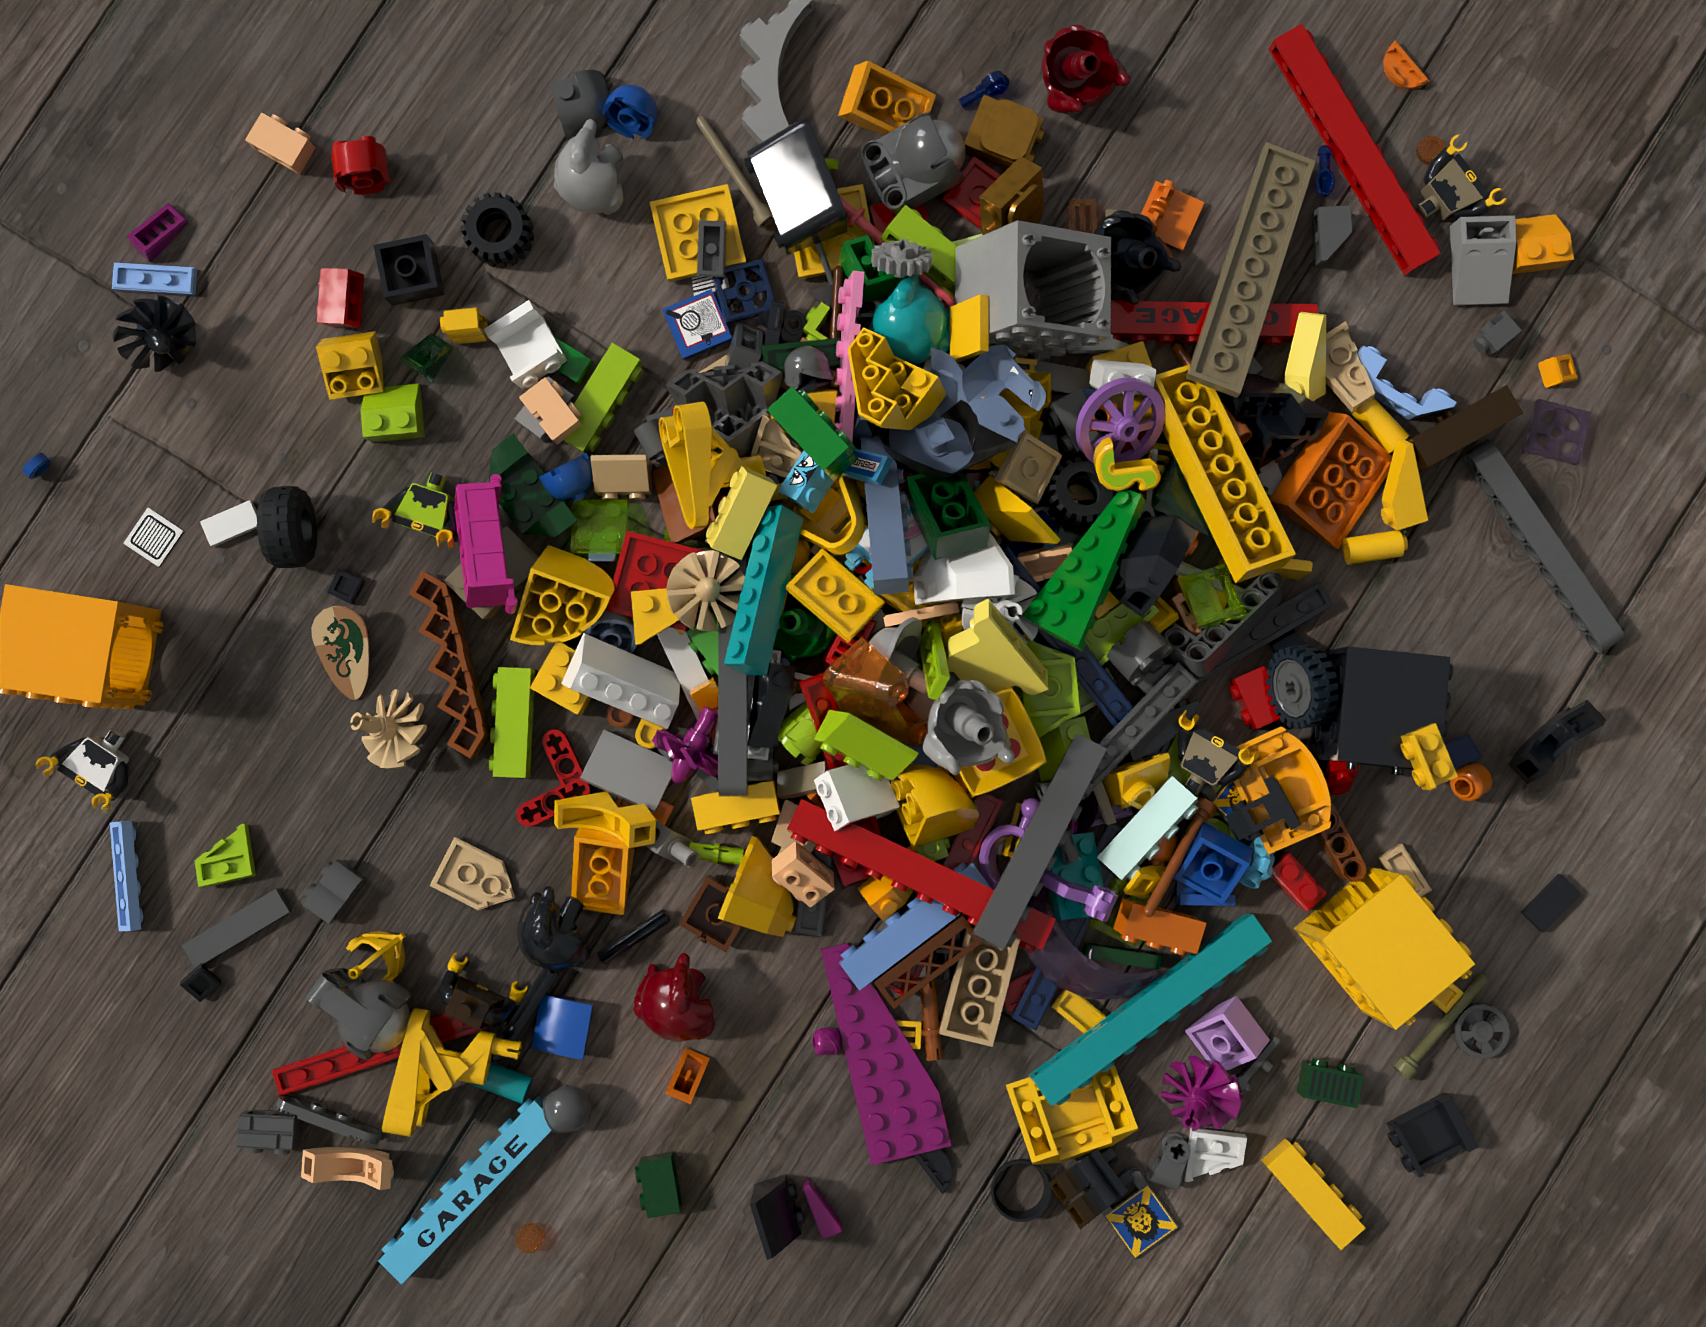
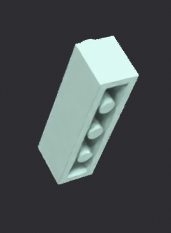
M1171 776L1097 858L1123 882L1127 879L1131 880L1136 872L1141 869L1140 865L1146 858L1150 861L1157 855L1161 849L1158 845L1165 838L1170 840L1180 829L1177 826L1183 818L1188 820L1198 810L1196 806L1199 802L1197 797Z

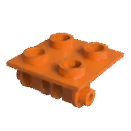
M1165 180L1164 183L1155 181L1141 214L1150 218L1155 225L1154 233L1165 244L1183 251L1205 202L1174 189L1175 183L1170 180Z

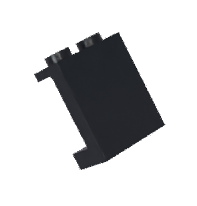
M1445 1093L1437 1095L1386 1123L1390 1130L1387 1136L1395 1148L1399 1147L1403 1155L1400 1160L1408 1173L1413 1172L1419 1178L1424 1176V1169L1462 1149L1471 1152L1478 1148L1453 1098Z

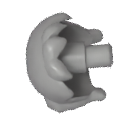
M589 119L578 134L571 138L559 153L554 169V188L570 206L579 211L609 215L619 210L623 203L621 183L617 185V172L615 169L619 161L623 160V155L615 145L606 144L605 148L597 156L599 150V142L595 137L597 126L594 120Z
M960 680L952 686H946L939 700H935L929 712L928 733L923 743L924 753L937 765L949 770L953 775L959 774L960 767L984 764L996 757L1005 763H1012L1014 761V753L1010 749L1009 735L1002 722V714L1005 710L1001 698L977 680Z

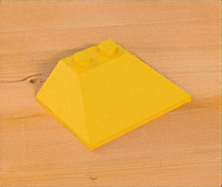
M1115 1065L1105 1072H1097L1092 1076L1093 1081L1082 1089L1077 1087L1069 1093L1071 1097L1059 1106L1057 1104L1051 1106L1030 1077L1006 1085L1032 1165L1062 1163L1092 1153L1097 1149L1101 1150L1113 1146L1138 1130Z

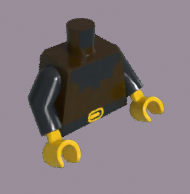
M457 952L453 953L447 966L449 971H446L438 989V996L446 1005L444 1013L476 1029H482L489 1025L503 1024L516 1008V1003H520L526 995L528 986L524 990L519 991L517 990L519 981H515L511 985L509 998L499 995L459 976L458 974L462 973L468 958L465 957L463 962H458L455 960Z

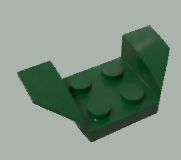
M514 433L492 449L489 482L493 474L501 476L499 504L521 534L557 537L578 521L567 507L568 505L565 500L554 498L544 488L539 479L540 476L545 474L530 453L526 451Z

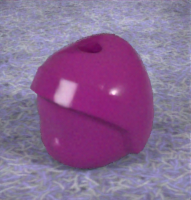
M824 1027L815 1031L812 1037V1045L816 1055H836L840 1051L841 1039L836 1028Z

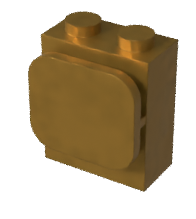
M983 95L964 142L965 154L972 157L975 156L979 160L1005 170L1020 156L1033 162L1036 155L1031 152L1035 143L1040 145L1046 130L1041 128L1044 118L1037 116L1034 110L1010 100L1004 99L999 101Z
M1020 156L979 197L982 235L1017 220L1039 224L1044 206L1042 167Z

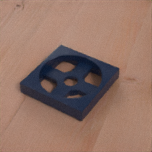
M763 258L725 267L724 277H711L725 325L758 317L764 311L769 310L771 300H775ZM744 270L755 273L762 281L752 283L747 280ZM733 272L736 281L735 286L723 290L721 286L723 280ZM742 286L748 287L749 294L746 296L741 295L739 288ZM766 292L767 297L764 305L761 308L755 309L754 295ZM733 299L742 301L745 312L736 313L728 308L726 301Z

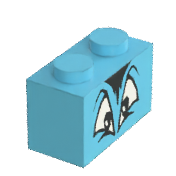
M803 450L778 489V492L793 504L814 513L833 484V481Z

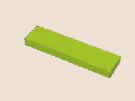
M930 619L921 634L922 639L919 648L928 697L938 701L950 679L939 622Z

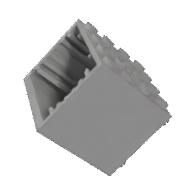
M1019 220L956 247L955 305L979 294L988 295L989 347L1006 345L1018 358L1034 356V360L1047 361L1050 360V356L1066 355V351L1082 350V346L1099 345V341L1111 337V237ZM1024 270L1041 272V279L1033 281L1036 288H1041V292L1037 293L1038 298L1041 299L1040 316L1034 313L1036 312L1035 308L1030 306L1027 300L1023 280Z

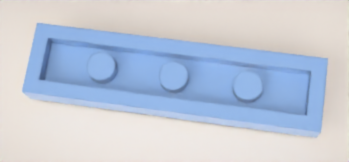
M132 820L110 822L119 931L141 930L143 912L139 907L138 897L141 893V886L137 880L138 856L134 850L136 830L132 826Z

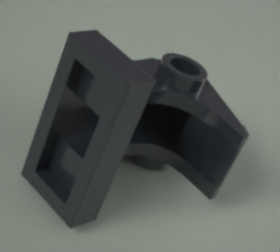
M1275 775L1263 780L1270 793L1249 804L1245 799L1231 806L1233 812L1226 815L1229 829L1237 836L1238 840L1247 837L1249 841H1252L1264 834L1263 828L1282 818L1285 819L1290 830L1302 824ZM1263 803L1271 818L1256 825L1248 810Z

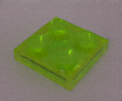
M578 500L573 502L572 514L578 521L571 528V552L621 553L628 524V500Z

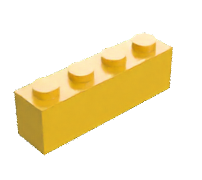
M1283 1139L1261 1161L1332 1242L1342 1250L1365 1229L1359 1221L1362 1218L1361 1214L1351 1204L1347 1207L1341 1201L1344 1195L1333 1183L1330 1186L1322 1179L1326 1176L1315 1163L1310 1165L1304 1159L1307 1153L1297 1142L1291 1144L1288 1140Z

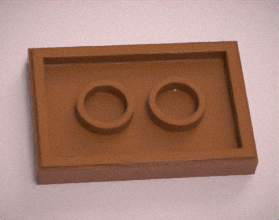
M668 463L651 471L670 541L682 544L707 532L710 523L715 522L718 516L715 501L709 507L707 526L690 529L685 522Z

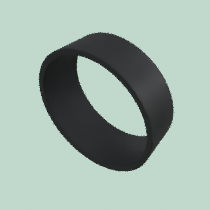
M1014 1159L1008 1161L994 1175L991 1185L993 1204L997 1211L1009 1220L1016 1222L1031 1221L1039 1217L1049 1205L1051 1188L1048 1184L1050 1181L1046 1173L1036 1164L1032 1165V1162L1028 1160ZM1014 1164H1028L1035 1167L1043 1179L1044 1191L1040 1201L1033 1208L1026 1211L1010 1210L1003 1206L996 1196L995 1181L998 1175L1005 1168Z

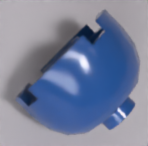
M621 85L607 97L602 114H606L608 118L606 123L617 133L632 139L634 137L633 134L642 135L641 139H645L651 135L654 129L658 110L656 101L644 88L635 85Z
M585 453L545 473L539 479L547 492L554 498L560 500L572 498L573 502H576L588 496L586 490L594 483L591 458L588 453Z

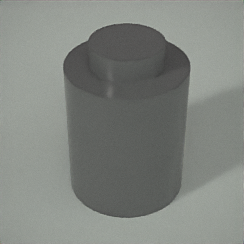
M652 419L637 427L634 433L649 460H656L657 463L665 460L666 457L659 432V420Z

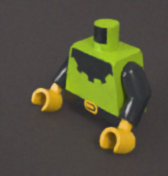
M431 472L426 487L416 483H412L410 487H405L391 498L383 508L374 510L372 523H375L377 519H383L381 527L387 528L389 526V518H392V522L436 537L438 547H440L443 541H448V548H453V538L457 533L454 510L455 502L452 496L442 493L446 477Z

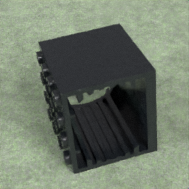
M1349 646L1320 652L1327 655L1325 662L1331 661L1333 667L1330 671L1336 672L1337 678L1333 679V681L1338 683L1339 689L1335 690V693L1339 694V699L1334 702L1337 708L1336 711H1332L1334 714L1332 718L1322 725L1311 727L1309 751L1316 760L1323 761V768H1327L1330 761L1347 762L1346 769L1359 770L1358 765L1392 768L1391 775L1403 776V769L1414 770L1410 759L1407 760L1401 750L1403 742L1400 736L1436 723L1442 740L1443 737H1446L1448 722L1445 720L1446 709L1449 708L1451 700L1450 693L1447 692L1448 681L1451 680L1453 675V665L1450 664V657Z

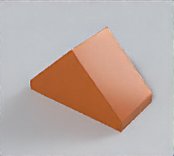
M685 1048L665 1094L691 1104L710 1058Z

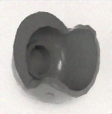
M812 346L796 348L787 356L784 363V381L789 387L792 386L794 389H799L800 385L809 378H835L830 369L827 356L820 349Z
M566 1084L547 1094L543 1100L544 1118L548 1127L556 1134L582 1130V1127L589 1121L591 1116V1100L588 1094L578 1087Z

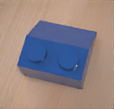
M1204 822L1174 879L1223 905L1249 867L1253 848Z

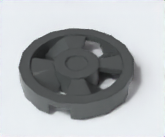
M1477 1003L1470 1004L1454 1021L1455 1033H1453V1038L1457 1046L1469 1056L1479 1059L1492 1058L1501 1053L1508 1043L1510 1036L1509 1023L1504 1014L1493 1006ZM1483 1010H1488L1490 1012L1484 1021ZM1463 1021L1469 1023L1468 1031H1461ZM1503 1032L1502 1039L1496 1041L1492 1038L1493 1033ZM1474 1040L1481 1042V1053L1470 1050Z

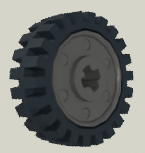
M1305 644L1280 649L1279 652L1273 655L1274 658L1270 659L1269 665L1271 667L1267 668L1266 674L1270 676V678H1266V685H1270L1267 694L1268 696L1272 695L1273 698L1269 702L1271 707L1276 706L1274 710L1276 716L1281 715L1280 720L1283 723H1287V726L1290 728L1302 729L1322 725L1334 715L1332 711H1336L1337 708L1334 702L1338 701L1339 694H1336L1335 690H1338L1339 686L1338 683L1333 681V679L1337 678L1336 672L1330 671L1333 667L1331 661L1325 662L1327 655L1320 653L1321 649L1313 647V645Z

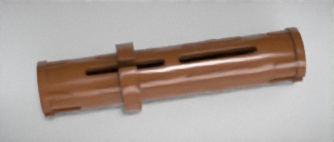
M934 978L920 989L924 1028L921 1030V1035L925 1038L927 1061L944 1059L941 1034H939L940 1022Z

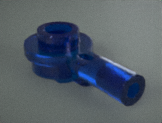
M1001 71L990 73L982 79L981 84L976 86V90L958 99L962 108L964 109L977 102L983 95L999 96L1003 94L1009 85V78Z

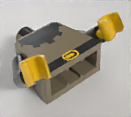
M1460 134L1455 135L1450 141V146L1448 148L1445 147L1428 166L1424 176L1426 186L1421 190V194L1426 200L1417 205L1419 214L1425 219L1434 213L1442 221L1448 218L1457 221L1460 217H1479L1491 210L1492 205H1503L1508 199L1506 197L1500 202L1495 201V194L1502 191L1503 189L1501 188L1491 191L1487 199L1486 197L1489 193L1460 154L1454 155L1456 151L1464 150L1468 144L1467 141L1460 148L1454 145V140Z
M1185 710L1179 718L1181 727L1178 735V758L1182 762L1181 767L1189 771L1191 775L1184 787L1198 795L1205 782L1218 787L1219 785L1227 786L1241 779L1251 763L1260 756V753L1257 752L1251 756L1248 753L1250 744L1240 750L1201 726L1196 725L1194 729L1195 724L1199 720V715L1196 714L1191 721L1187 719V710Z

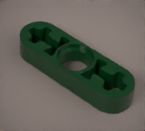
M1084 943L1082 957L1151 969L1161 968V954L1094 943Z

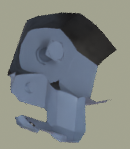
M1006 345L989 347L988 352L977 357L963 371L952 356L932 347L930 373L939 377L947 394L932 416L911 430L882 428L874 423L872 424L885 451L893 459L924 476L947 478L1017 445L1018 438L1025 433L1024 419L1003 397L999 396L1003 389L1009 388L1026 404L1037 411L1045 404L1046 392L1039 381H1033L1015 362L1016 354Z

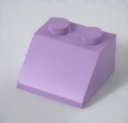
M1237 996L1216 1005L1185 1029L1187 1035L1210 1066L1214 1060H1217L1226 1071L1256 1059L1270 1041Z

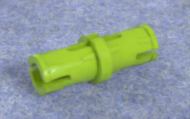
M690 842L689 848L699 853V860L712 861V864L718 865V862L740 865L745 849L721 846V843L710 845Z

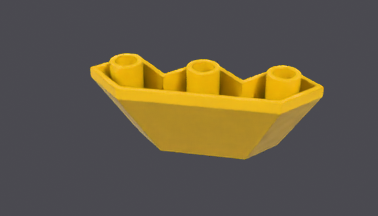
M863 327L848 347L858 414L869 422L882 428L911 430L932 416L947 395L938 376L894 356L884 336Z

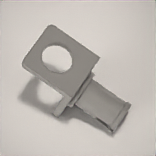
M656 819V828H659L660 836L655 841V844L645 846L673 862L679 863L681 861L689 868L695 866L699 860V853L689 848L692 840L669 829Z

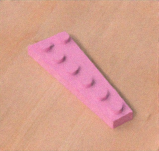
M853 271L849 278L845 279L843 287L839 288L838 303L842 304V314L838 315L837 330L841 331V341H837L836 357L840 358V368H836L835 385H839V395L836 397L835 412H838V420L834 424L838 428L835 433L841 430L850 439L851 443L853 439L855 390L851 377L848 347L860 333L861 324L855 322V319L859 315L860 308H862L864 272Z

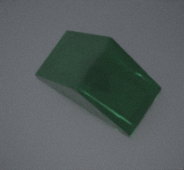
M430 333L402 355L400 362L432 383L451 354L453 347Z

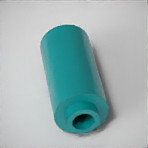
M490 1062L485 1085L473 1083L471 1085L523 1104L533 1078Z

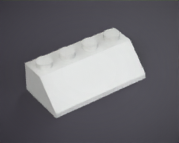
M585 633L581 637L561 683L574 691L667 729L679 704L680 682L675 672Z

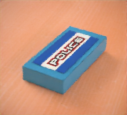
M855 449L853 453L858 460L841 476L881 486L893 461L888 456Z

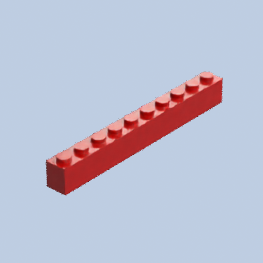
M1300 24L1274 39L1268 50L1403 275L1406 276L1441 254L1438 250V242L1433 236L1429 235L1425 228L1423 217L1415 212L1411 205L1409 194L1402 190L1397 182L1396 172L1393 168L1388 167L1385 162L1382 149L1379 145L1374 144L1367 124L1361 121L1356 114V107L1353 101L1347 98L1342 91L1341 81L1337 76H1333L1328 67L1326 56L1320 53L1314 44L1315 40L1312 33L1306 30L1303 24Z
M801 799L787 828L788 832L792 833L791 839L804 845L809 841L817 845L816 851L830 857L832 853L841 856L840 862L854 869L857 865H860L867 869L865 874L880 881L882 877L893 881L892 887L906 893L907 889L918 893L916 898L930 905L933 901L943 905L941 910L957 917L958 913L969 917L967 922L976 926L994 891L979 882L854 823H849L840 830L834 831L827 817L826 810ZM1031 908L1025 921H1018L1014 931L1018 932L1015 939L1020 941L1018 946L1031 953H1034L1035 949L1041 951L1056 919Z

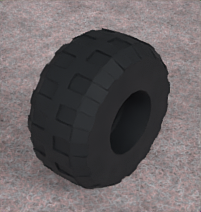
M298 486L271 487L260 496L256 515L258 540L262 554L268 563L277 568L304 567L314 558L317 547L316 517L310 496Z

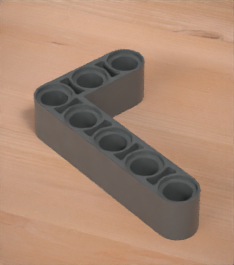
M1269 572L1261 574L1197 637L1175 622L1161 632V635L1174 647L1172 653L1166 658L1174 664L1179 662L1192 676L1202 677L1207 675L1283 600L1282 576L1279 573Z

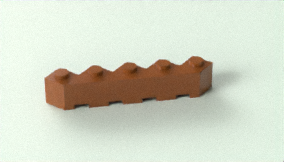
M422 571L409 595L432 609L418 632L441 645L428 670L451 683L437 707L460 720L447 745L469 758H477L490 737V729L455 592L444 581Z

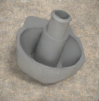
M912 617L901 623L899 627L883 628L873 636L865 647L859 660L857 679L861 687L875 700H882L889 696L899 684L905 688L912 687L925 697L928 696L924 671L921 669V664L915 661L922 639L921 620Z

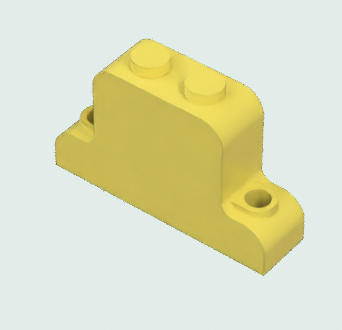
M989 598L974 607V618L970 620L971 628L948 639L946 656L948 670L954 672L960 680H977L994 693L1012 686H1019L1025 693L1030 695H1036L1048 690V670Z

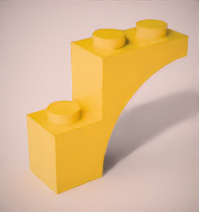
M608 792L555 800L554 824L557 829L587 828L602 831L617 837L628 848L655 844L656 819L644 803L618 808Z

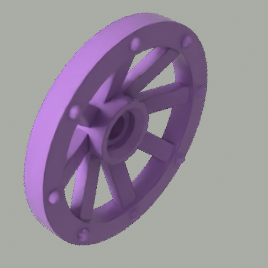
M1120 378L1101 386L1085 402L1077 419L1076 440L1081 452L1093 463L1094 451L1101 440L1111 437L1112 443L1115 442L1113 445L1114 463L1142 458L1154 446L1164 426L1165 407L1160 394L1148 383L1137 378ZM1124 391L1123 411H1118L1109 398ZM1134 391L1144 393L1146 395L1133 413ZM1101 404L1111 415L1109 422L1092 419ZM1151 406V419L1140 421ZM1089 429L1110 432L1090 443ZM1147 430L1144 437L1139 441L1137 438L1139 432ZM1129 442L1132 448L1120 454L1125 443Z

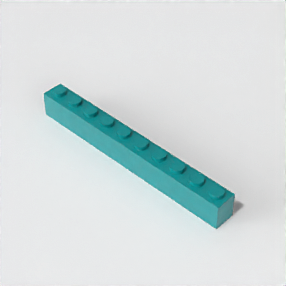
M1244 913L1200 946L1197 954H1189L1030 1073L1029 1077L1051 1106L1055 1104L1059 1106L1065 1103L1071 1097L1069 1093L1077 1087L1082 1089L1093 1081V1075L1099 1071L1105 1072L1115 1064L1114 1060L1121 1054L1126 1056L1137 1048V1042L1143 1038L1149 1039L1159 1031L1157 1027L1165 1021L1170 1023L1181 1015V1009L1187 1005L1190 1007L1198 1003L1203 998L1201 994L1209 988L1211 990L1218 988L1224 983L1223 978L1231 972L1235 974L1246 966L1245 961L1252 956L1256 958L1266 952L1268 949L1267 945L1272 940L1253 914Z

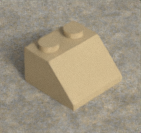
M591 455L594 490L598 496H602L603 500H618V496L629 495L631 500H644L645 495H652V462L647 455Z

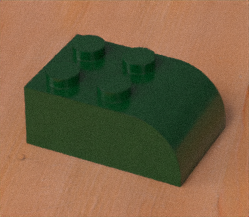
M963 471L947 478H932L922 474L907 477V496L912 515L935 560L988 546L991 524Z

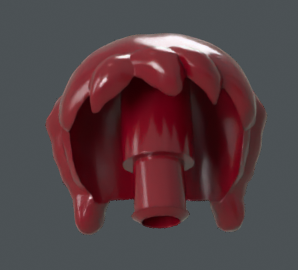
M1072 25L1059 30L1053 39L1046 41L1044 44L1041 70L1044 84L1048 91L1047 106L1052 111L1063 114L1081 113L1084 108L1092 107L1107 98L1113 92L1115 86H1127L1131 81L1124 66L1118 59L1113 57L1109 49V41L1099 31L1086 30L1081 25Z
M686 953L679 955L674 968L659 971L655 964H650L647 974L637 988L634 998L633 1011L639 1019L643 1020L648 1029L658 1037L675 1042L704 1039L712 1034L715 1027L714 1009L709 999L699 1001L700 995L698 992L706 978L701 971L694 968L689 969L690 957Z

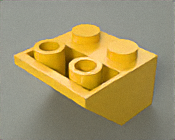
M376 331L325 338L316 346L329 400L384 391L382 355Z

